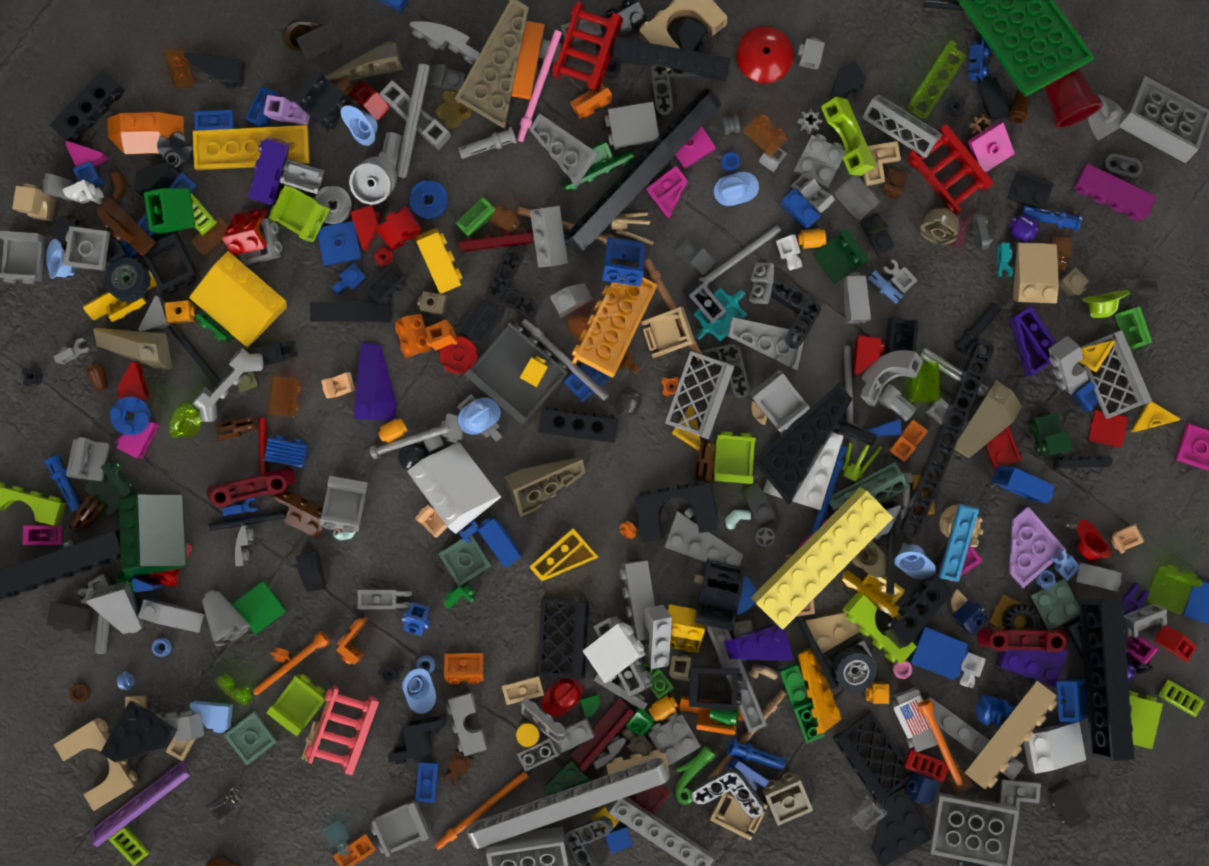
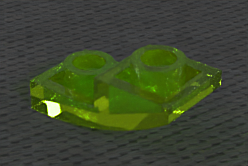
M224 674L215 680L218 686L238 703L246 706L253 702L250 690L247 687L244 688L243 685L236 689L234 687L235 682L231 676Z

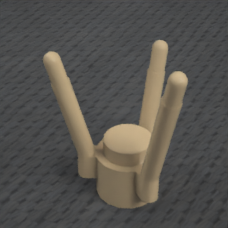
M648 212L619 213L612 221V229L617 230L616 234H623L650 245L654 244L653 241L624 230L628 228V224L649 225L650 221L629 219L630 217L647 216Z

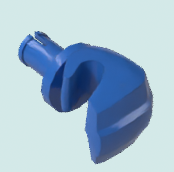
M983 695L976 705L977 718L985 725L994 723L996 727H999L1001 723L1008 719L1017 706L1009 705L1007 700Z

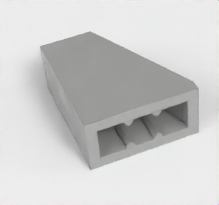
M859 272L849 273V276L844 278L845 324H863L871 320L866 275L860 276Z
M585 283L566 287L550 296L551 302L560 318L594 300Z
M128 581L89 593L87 603L122 634L136 633L142 629L145 620L138 618L140 607Z

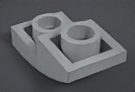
M45 173V179L42 181L43 193L60 197L66 201H74L65 196L63 189L76 182Z
M756 263L750 279L754 283L749 297V301L752 304L769 303L774 278L773 263Z
M250 525L241 526L235 545L236 566L248 564L249 551L245 549V545L252 544V540H254L253 529H250Z
M617 735L611 739L610 743L607 744L609 753L603 751L593 761L596 769L605 765L620 751L626 741L625 736L620 738Z

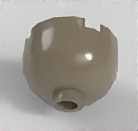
M937 208L929 211L924 216L920 226V233L925 239L933 243H937V240L943 241V244H950L957 239L960 223L957 216L949 209Z

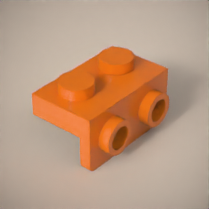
M601 84L599 93L589 90L571 101L570 105L579 119L586 118L592 115L597 108H603L611 102L610 100H612V93L609 88L605 89L604 85Z
M422 314L405 316L395 321V330L399 336L400 349L404 358H410L431 350V347L428 346L425 340L427 333Z

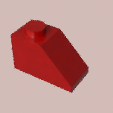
M362 80L348 93L376 120L383 117L390 108L383 98Z
M372 205L350 212L364 251L370 249L378 233L375 228L380 224L379 221L382 220L379 209L375 210Z
M857 336L855 338L852 366L853 376L860 374L880 358L884 351V343H881L882 338Z
M135 361L130 363L118 385L119 391L117 396L119 400L125 397H136L143 401L151 399L141 363Z
M1166 625L1158 630L1154 640L1159 646L1186 663L1197 648L1184 634Z

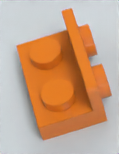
M483 653L445 654V681L449 682V684H459L460 682L478 684L483 682Z

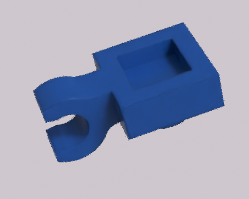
M353 263L339 275L342 281L336 283L332 288L340 295L348 287L353 291L367 278Z
M248 498L242 505H239V501L233 502L232 505L222 508L223 516L258 511L259 508H252L250 506L251 501H255L257 498Z

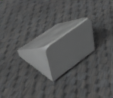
M771 143L761 156L759 162L774 172L787 153L774 143Z

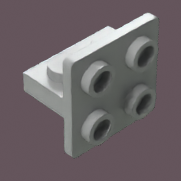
M78 437V440L74 439L66 476L103 481L110 444L94 442Z

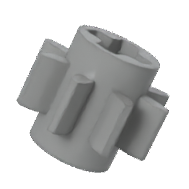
M812 109L807 114L802 112L801 116L803 119H798L797 123L802 125L800 131L806 130L810 134L811 130L814 129L817 132L819 128L816 124L822 123V120L818 119L819 112L815 114L812 112ZM808 118H810L811 122H813L812 125H809V122L807 121Z

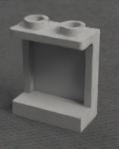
M653 102L608 109L605 122L606 127H610L611 134H608L609 145H613L614 150H618L619 147L649 142L652 144L659 136Z
M0 231V239L4 240L2 270L0 273V278L3 279V282L15 283L16 280H22L24 284H34L35 281L42 282L45 236L39 233Z
M780 370L749 393L780 432L788 430L795 420L800 419L810 409L809 405Z
M329 476L320 525L330 530L339 528L347 533L359 532L368 483Z
M415 799L374 817L370 825L372 833L377 835L379 839V849L381 853H385L386 857L420 840L423 842L431 836L426 820Z

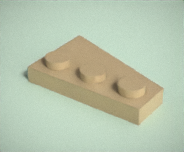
M845 612L805 620L822 653L859 633L858 629L860 627L856 623L852 624L845 618L847 615Z

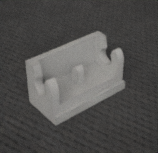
M287 159L283 167L284 171L280 178V183L317 194L321 188L325 170Z
M1153 603L1123 615L1125 635L1129 637L1132 634L1133 638L1138 636V631L1155 624H1160V618L1162 626L1167 625V609Z

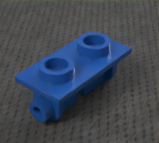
M982 39V44L979 41H973L972 45H970L969 59L976 60V62L969 63L968 77L971 81H976L979 77L981 81H984L985 76H988L986 57L990 56V47L984 39Z

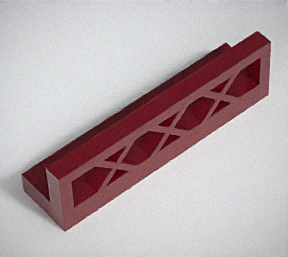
M619 697L592 728L595 737L577 745L571 752L569 757L579 764V768L583 772L634 714V709Z

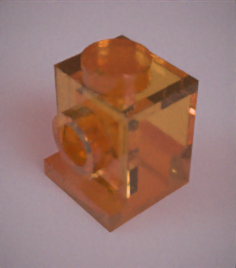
M498 204L490 220L491 224L509 233H513L514 230L517 231L521 224V220L516 217L515 212L509 209L504 211L503 206Z

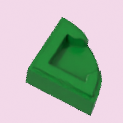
M598 693L580 699L586 718L592 716L598 709L600 702Z

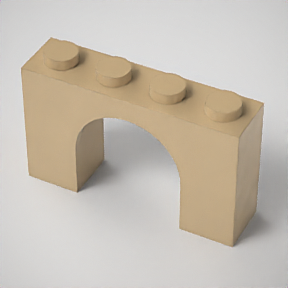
M673 0L669 7L664 11L660 10L654 19L641 25L639 39L646 43L680 49L667 32V28L673 20L684 16L692 17L700 22L701 25L707 27L708 33L713 36L727 25V16L713 0Z
M99 717L55 743L54 747L63 761L87 748L101 751L110 736L108 726ZM107 758L109 762L107 778L103 783L84 794L93 811L139 783L137 773L133 769L131 770L128 765V759L116 763Z

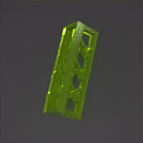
M952 40L948 42L906 107L924 120L928 117L967 56L955 48L957 43ZM951 53L960 58L957 64L949 65L948 57ZM947 69L948 78L939 81V71ZM937 85L938 94L929 97L927 89L929 86ZM919 102H927L928 109L925 113L916 108Z

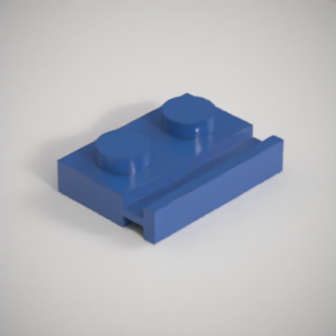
M585 363L580 367L599 386H602L611 378ZM574 373L564 381L582 403L594 393Z

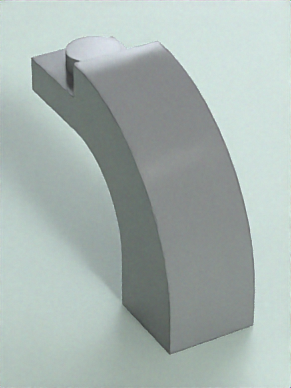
M907 350L890 352L880 357L868 367L862 376V380L866 383L862 389V399L869 406L875 407L884 386L890 380L899 376L916 378L923 360L916 352Z

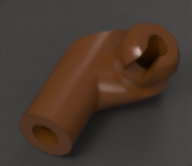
M112 171L109 174V178L112 180L115 188L111 196L120 200L127 183L119 171Z

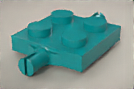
M721 288L713 294L726 309V312L713 324L699 310L693 314L702 326L695 334L698 340H701L709 333L720 342L728 333L731 317L743 319L747 315L738 303L746 295L743 292L738 297L742 292L741 289L733 297L726 294Z

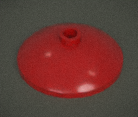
M768 26L754 28L748 31L738 44L736 51L737 64L741 72L754 82L763 84L775 82L785 76L793 61L792 44L788 37L776 28ZM763 49H768L770 53L765 54Z

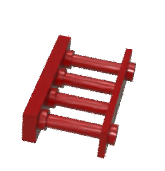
M577 1L576 6H573L571 10L572 19L558 60L552 66V76L560 80L562 74L586 81L590 90L599 93L616 43V37L619 35L624 19L616 13H613L612 17L604 18L584 11L585 6ZM581 18L606 26V35L599 37L578 30ZM577 37L599 44L601 47L599 55L595 56L571 48L574 38ZM568 55L593 63L595 66L593 72L587 74L566 67Z
M945 124L938 130L943 135L934 145L929 155L942 144H946L950 149V153L931 169L922 161L925 157L920 154L917 155L914 150L907 157L909 164L914 169L917 168L945 203L944 207L957 214L962 210L959 207L961 202L978 189L986 191L994 182L949 126ZM954 159H958L962 164V168L941 184L934 175ZM970 174L974 179V183L953 199L946 190L963 176Z

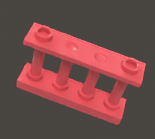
M333 685L326 693L325 700L327 702L312 743L306 747L305 756L310 764H312L314 757L340 763L345 774L353 775L379 701L377 697L370 695L368 700L365 701L338 694L339 689L337 685ZM334 702L362 709L361 719L358 718L356 720L332 713L331 710ZM331 720L355 727L356 733L354 737L348 738L325 731L324 729L327 721ZM321 738L348 745V748H350L348 755L341 756L317 749Z

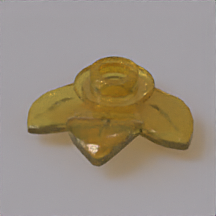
M453 91L443 92L446 103L440 105L434 111L439 118L447 120L446 128L448 129L459 127L463 120L468 119L473 110L455 100L458 93ZM464 107L467 109V111L465 113H461L460 109Z

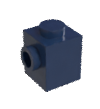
M970 600L952 615L971 635L989 620L984 614L986 610L978 602L974 604Z
M913 771L905 793L912 796L911 800L916 803L922 804L926 802L931 804L939 782Z

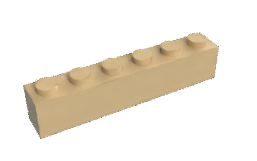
M1037 681L965 774L984 789L992 788L998 780L996 776L999 772L1004 773L1009 767L1010 763L1008 761L1012 756L1016 757L1022 750L1020 746L1024 740L1028 742L1034 735L1032 730L1035 726L1040 727L1045 721L1046 717L1044 715L1048 710L1052 711L1057 706V695Z

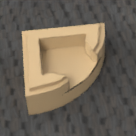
M752 401L751 412L757 422L765 425L767 415L756 402Z
M958 589L953 591L950 599L951 609L954 613L968 601Z

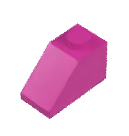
M150 422L149 427L139 435H124L121 433L117 440V443H119L117 449L135 458L143 459L160 424Z

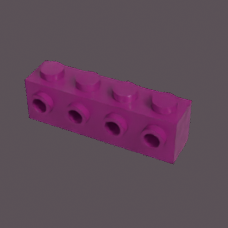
M1088 163L1081 167L1072 186L1073 189L1077 190L1078 194L1082 196L1088 195L1094 198L1096 203L1107 204L1111 206L1113 211L1123 212L1134 221H1141L1147 218L1157 198Z

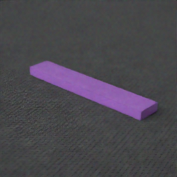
M184 761L179 762L91 830L92 844L96 847L101 845L190 776L187 763Z

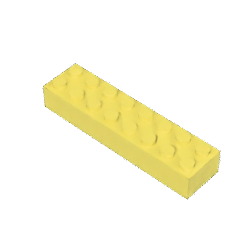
M860 487L751 599L783 630L893 517L867 490Z

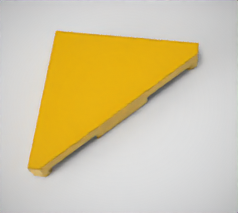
M1112 340L1081 348L1083 359L1078 363L1093 372H1097L1115 341Z
M1149 402L1145 404L1130 431L1136 432L1179 421L1181 418L1156 403Z
M692 404L684 414L686 419L695 415ZM696 417L689 420L690 427L699 431ZM675 427L672 434L699 451L701 445L700 436Z

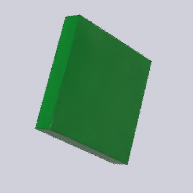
M262 581L232 604L249 623L250 629L255 635L287 612L265 581Z

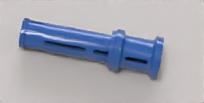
M1026 205L1023 206L1021 214H1025L1037 221L1056 224L1058 228H1071L1076 232L1079 230L1082 221V215L1066 214L1065 211L1057 213Z
M60 455L53 456L43 463L52 474L50 476L53 481L56 480L71 512H75L81 505V502L66 476L67 469H64L60 461Z
M732 738L728 744L727 754L730 756L741 757L744 761L753 760L780 771L785 766L784 758L754 749L749 743L743 744L737 742V739Z

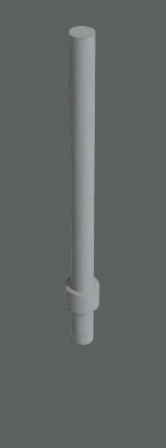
M776 225L706 277H701L698 280L708 287L710 282L781 232V229Z
M527 319L521 323L536 341L539 340L602 400L609 396L544 336V332L539 327L536 328Z

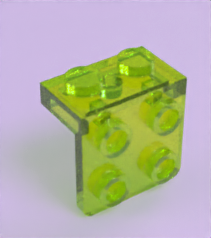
M1169 564L1166 567L1158 566L1150 585V594L1146 602L1150 604L1155 603L1168 611L1182 614L1192 587L1200 588L1203 581L1197 579V575L1185 571V574L1178 572V567Z

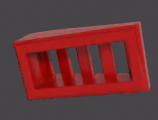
M912 749L909 750L904 764V768L941 782L944 781L948 771V766L944 760L916 752ZM918 756L917 763H916V765H915V767H914V766H913V763H914L915 757ZM923 759H926L925 762H924L923 768L920 769V768H921V765H922V762H923ZM931 762H933L932 767H931V770H930V772H929L928 770H929L930 764H931Z

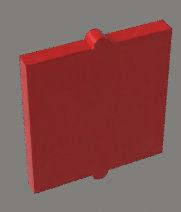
M1094 410L1092 422L1089 424L1090 431L1087 441L1121 448L1124 435L1127 433L1125 429L1128 417L1116 415L1105 419L1102 411Z

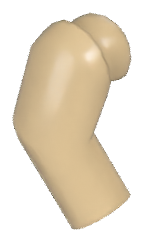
M752 665L748 673L753 678H758L760 673L773 680H776L779 674L778 671L765 665Z

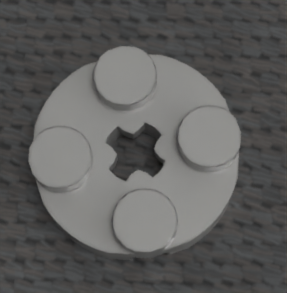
M338 186L324 187L318 191L314 198L327 207H330L328 204L330 201L333 203L335 201L338 202L337 208L331 209L326 216L324 223L334 225L346 221L353 209L350 195Z

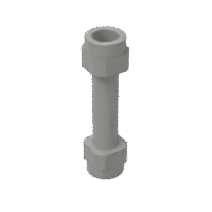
M902 473L909 489L903 491V509L900 510L901 519H903L911 500L910 483H913L912 473Z

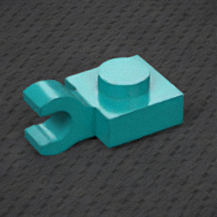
M1010 243L997 245V277L1002 276V270L1007 271V277L1013 275V270L1008 265L1009 260L1012 258Z

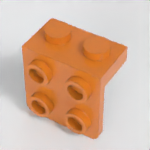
M367 617L356 619L349 628L352 631L349 634L343 635L337 643L339 647L336 651L342 655V660L349 665L351 663L357 664L365 656L350 642L369 620Z

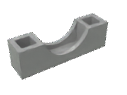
M391 81L379 95L407 122L411 98L395 82ZM421 109L417 132L439 150L449 140L451 135L436 119Z

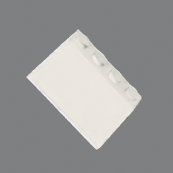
M832 433L792 502L821 510L843 440L842 435ZM767 479L763 492L782 498Z
M460 442L422 459L407 471L446 526L455 534L501 498Z

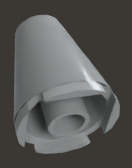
M212 590L204 595L205 598L202 602L215 646L225 645L224 641L228 639L232 642L248 631L249 623L219 591L215 592Z

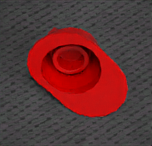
M1079 520L1076 524V530L1080 536L1078 543L1079 552L1090 563L1096 562L1101 557H1110L1111 549L1095 526L1086 520Z
M560 678L542 696L541 705L544 712L552 717H561L567 714L582 699L583 686L579 680Z

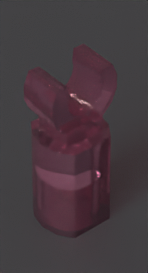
M958 214L957 218L960 228L957 239L951 243V247L963 249L968 231L966 227L971 222V216H967L966 222H962L960 220L961 214Z

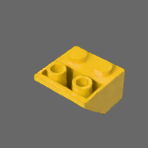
M669 604L668 612L672 617L670 649L698 653L705 625L694 623L696 609Z

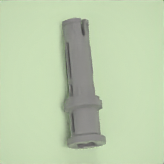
M509 127L506 131L494 132L491 137L458 147L461 158L464 159L489 149H501L504 145L516 144L517 141L512 127Z

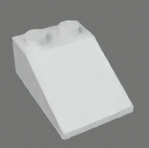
M1079 722L1033 729L1034 735L1028 742L1024 740L1028 769L1033 773L1053 771L1086 760Z

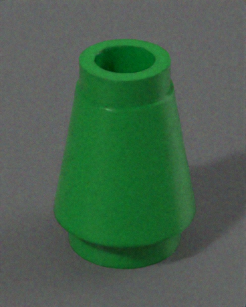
M711 708L709 718L730 726L732 724L736 725L739 709Z

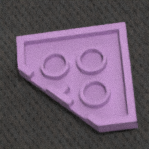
M1025 507L1012 519L1009 574L1021 588L1027 586L1053 563L1050 556L1058 557V548L1066 551L1063 545L1029 507Z

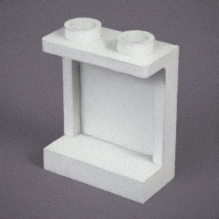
M624 622L616 624L583 650V653L604 683L612 681L617 677V674L638 658L646 655L644 646L639 640L635 639L633 630Z

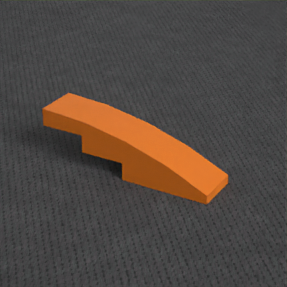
M526 21L513 84V97L531 100L545 24Z

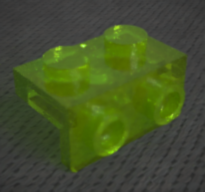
M922 363L917 377H908L909 402H934L940 400L938 363Z

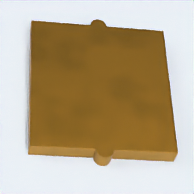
M1002 594L997 606L993 607L994 611L988 622L1001 629H1005L1002 625L1004 624L1002 618L1005 617L1003 615L1004 611L1008 612L1007 608H1012L1013 604L1019 605L1022 603ZM1025 615L1017 616L1014 620L1015 627L1023 629L1027 625V617Z

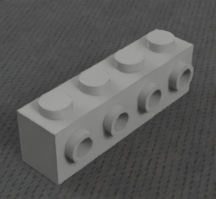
M648 560L622 563V568L619 571L621 580H624L625 585L623 596L624 599H627L628 604L626 615L627 618H630V627L633 630L635 639L639 641L649 639V633L644 625L645 608L655 606Z
M617 616L611 617L594 626V629L600 638L616 624L623 622ZM641 657L618 674L629 697L652 686L651 676L645 671Z

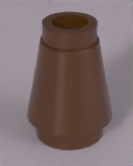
M1023 93L1017 94L1009 111V120L1011 122L1024 123L1028 117V96L1025 97Z
M101 363L85 367L87 371L85 373L97 392L108 388L105 369Z

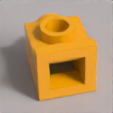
M873 681L872 685L866 688V701H871L873 704H889V684L885 681Z

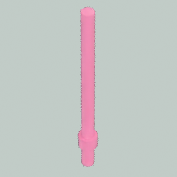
M558 30L554 31L525 116L520 121L519 125L521 127L516 138L520 142H524L527 130L531 128L533 122L531 119L562 32Z

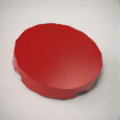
M456 336L458 344H450L441 348L439 357L446 370L451 373L462 374L475 365L478 355L476 347L467 337Z

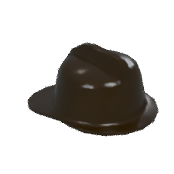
M299 19L290 22L285 27L283 34L285 45L292 50L318 51L327 44L329 39L328 32L323 25Z

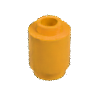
M820 228L801 230L800 234L797 235L798 245H802V249L826 245L825 230H820Z
M402 418L380 426L381 431L378 434L382 442L386 441L389 444L405 436L404 433L408 432V429Z
M666 695L653 703L652 707L648 710L655 721L658 722L676 713L678 704L673 696L669 698Z

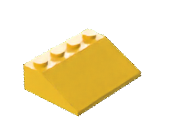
M229 251L214 264L189 297L246 348L287 308L284 298Z

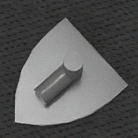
M1102 95L1098 96L1104 104L1103 107L1088 118L1089 126L1097 141L1119 129V124L1124 114L1123 109L1117 103Z

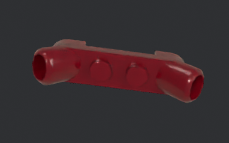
M286 466L277 471L222 484L213 483L207 488V497L214 505L219 507L232 505L235 501L265 494L274 495L281 493L286 487L295 483L296 476L293 469Z
M982 627L977 634V642L981 647L992 648L996 651L1044 650L1046 652H1060L1064 650L1068 641L1067 634L1062 629L1031 630Z

